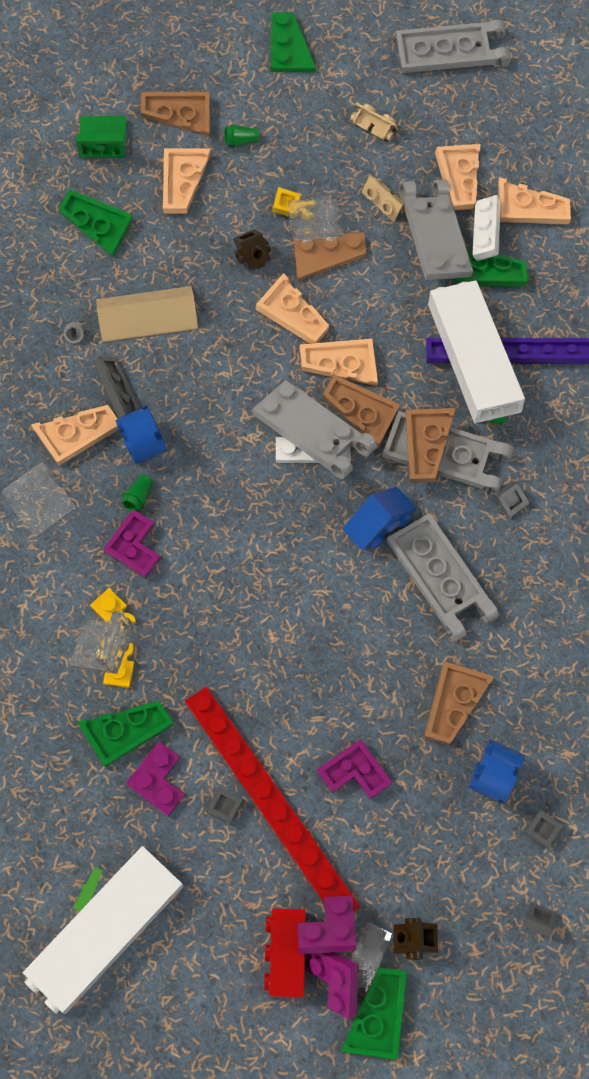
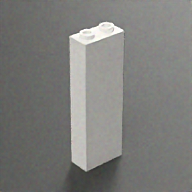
M477 281L461 282L457 285L431 290L428 306L474 424L521 413L525 397Z
M142 846L22 972L28 978L25 984L36 994L41 991L47 997L44 1003L55 1014L59 1011L66 1014L183 888V884Z

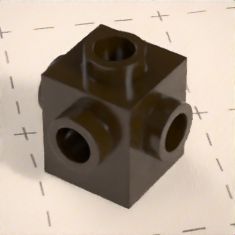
M254 229L233 238L237 248L235 256L240 265L243 264L248 269L256 270L262 268L265 262L271 260L268 253L271 252L270 245L259 231Z
M406 918L405 924L394 925V954L406 955V960H422L423 954L438 953L437 924L424 923L421 918Z

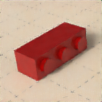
M272 908V916H266V933H271V944H265V962H270V973H264V991H269V998L303 999L305 954H299L298 923H305L306 909Z

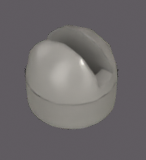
M75 322L67 324L64 329L65 339L70 343H78L82 340L84 333L82 326ZM72 327L76 328L77 337H72Z

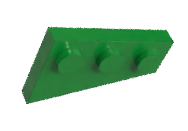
M271 12V72H316V67L294 13Z
M68 190L59 207L60 214L112 257L117 252L133 221L132 214L72 190Z
M466 248L473 273L471 277L455 278V285L461 282L476 280L478 286L526 287L528 282L527 265L524 261L503 255L476 261L473 257V250Z
M160 701L129 708L127 711L115 714L101 715V717L91 720L77 721L105 768L174 726Z
M378 968L340 1052L398 1060L407 971Z

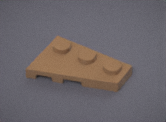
M141 92V117L210 136V92Z
M364 233L294 237L297 282L311 275L323 273L330 268L342 266L366 257Z
M333 375L323 393V399L361 434L367 433L371 435L377 442V448L379 449L400 409V404L336 375Z
M456 408L406 410L405 420L410 483L435 482Z
M444 661L423 738L450 745L494 676Z

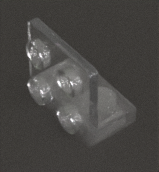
M335 197L288 201L289 229L296 240H300L302 243L313 242L315 238L333 241L337 240L339 236H344L342 228L337 223Z
M43 461L1 491L8 506L35 538H39L76 510L75 504L52 479L49 468Z
M113 611L108 622L85 621L69 663L72 668L113 674L118 673L134 629L123 612Z

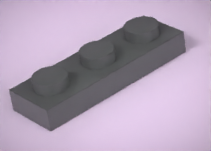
M98 356L93 361V364L117 417L120 418L139 409L140 407L117 358Z

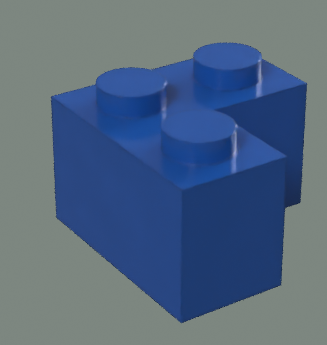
M398 487L372 494L342 529L362 551L369 548L376 549L384 542L383 536L387 532H391L399 526L401 528L406 526L412 520L411 514L417 508Z

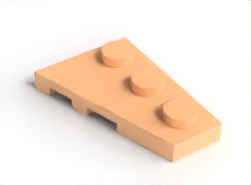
M480 144L437 147L435 151L442 179H447L449 182V196L454 211L473 209L476 204V179L479 168L478 155Z
M211 148L164 149V214H187L211 155Z
M499 177L500 222L570 223V199L545 191L536 192L527 189L528 186L519 183V186L507 183V179Z
M283 273L258 301L256 310L310 344L318 343L328 332L329 324L312 305L306 303L302 298L301 292L297 288L294 289L288 282V277Z
M372 339L300 344L302 371L329 377L336 375L348 381L377 386L378 380Z
M108 405L82 411L78 415L67 418H54V421L40 424V422L31 424L33 430L58 466L119 430L115 421L118 418Z

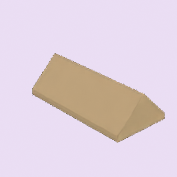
M191 286L96 299L102 343L198 329L194 295Z

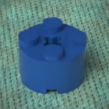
M148 405L115 420L135 464L142 463L168 451Z
M489 739L483 751L484 755L481 762L478 761L474 769L469 788L503 804L517 780V767L522 768L525 755Z

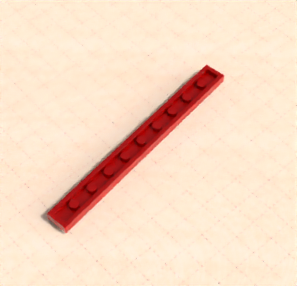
M207 686L185 700L189 710L324 905V897L352 896L353 912L355 913L361 907Z

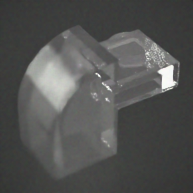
M369 922L366 923L356 945V951L353 952L350 958L351 961L358 964L357 991L364 995L377 972L392 937V933Z

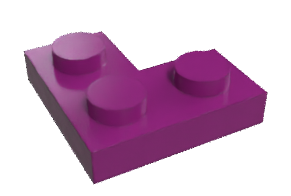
M132 510L103 548L104 553L146 579L160 561L158 554L141 544L153 529L154 522L137 511Z
M361 739L317 769L318 775L331 793H334L354 778L369 800H371L392 784L389 777Z
M158 741L125 783L126 786L167 817L170 816L185 796L184 793L165 780L166 776L180 760V757Z
M352 896L324 897L326 922L298 923L299 954L356 951Z
M335 952L309 954L308 972L329 983L328 1009L348 1020L357 1015L358 964Z

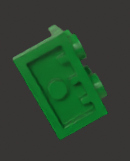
M81 116L80 133H76L79 158H126V116Z

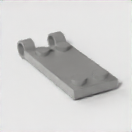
M493 20L482 23L396 31V41L401 73L483 65L500 67L498 60L500 58L502 66H508L511 62L509 50L505 47L490 50L488 38L495 39L494 31H496L497 39H502L505 36L504 22Z
M447 179L434 180L432 185L433 197L416 198V185L414 181H402L399 186L400 199L403 202L425 280L471 277L473 273L449 196L450 188Z
M287 380L253 408V415L319 462L339 479H344L353 471L350 461L342 456L351 446L365 457L369 456L377 448V442L371 435L367 433L361 434Z
M398 411L382 457L408 465L405 412ZM450 427L437 475L480 488L488 493L490 487L492 488L490 494L495 495L501 490L503 481L497 476L483 473L488 455L495 460H499L500 455H503L501 462L509 463L514 448L503 442L493 441ZM473 460H478L479 463H478V464H473L472 461H473Z
M430 513L387 537V543L444 625L446 632L453 634L450 636L453 642L466 636V631L456 615L475 605L480 615L485 614L482 618L486 623L499 616L493 602L488 598ZM460 599L462 603L456 604L455 600Z

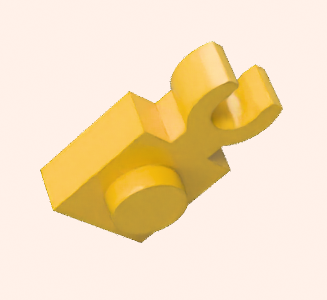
M278 187L271 212L294 218L295 214L298 213L304 219H311L313 213L308 212L305 208H314L315 202L309 199L301 201L299 200L301 194Z
M110 588L90 605L108 625L115 620L117 629L123 634L126 633V629L122 626L123 621L129 620L132 624H136L133 615L123 613L127 605Z
M116 641L113 647L116 659L108 658L103 684L130 689L135 663L134 661L127 660L132 656L134 646L133 643H129L128 650L121 652L119 651L120 642Z

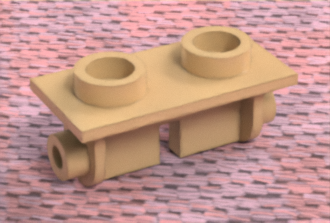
M356 103L359 111L358 113L353 112L350 118L353 124L366 131L373 124L374 127L371 134L383 141H391L394 136L392 130H399L395 124L396 120L387 114L381 116L375 113L376 109L365 103L362 106Z
M370 175L362 193L394 222L399 213L402 215L405 213L402 200L396 194L392 195L391 190L381 179L373 178Z

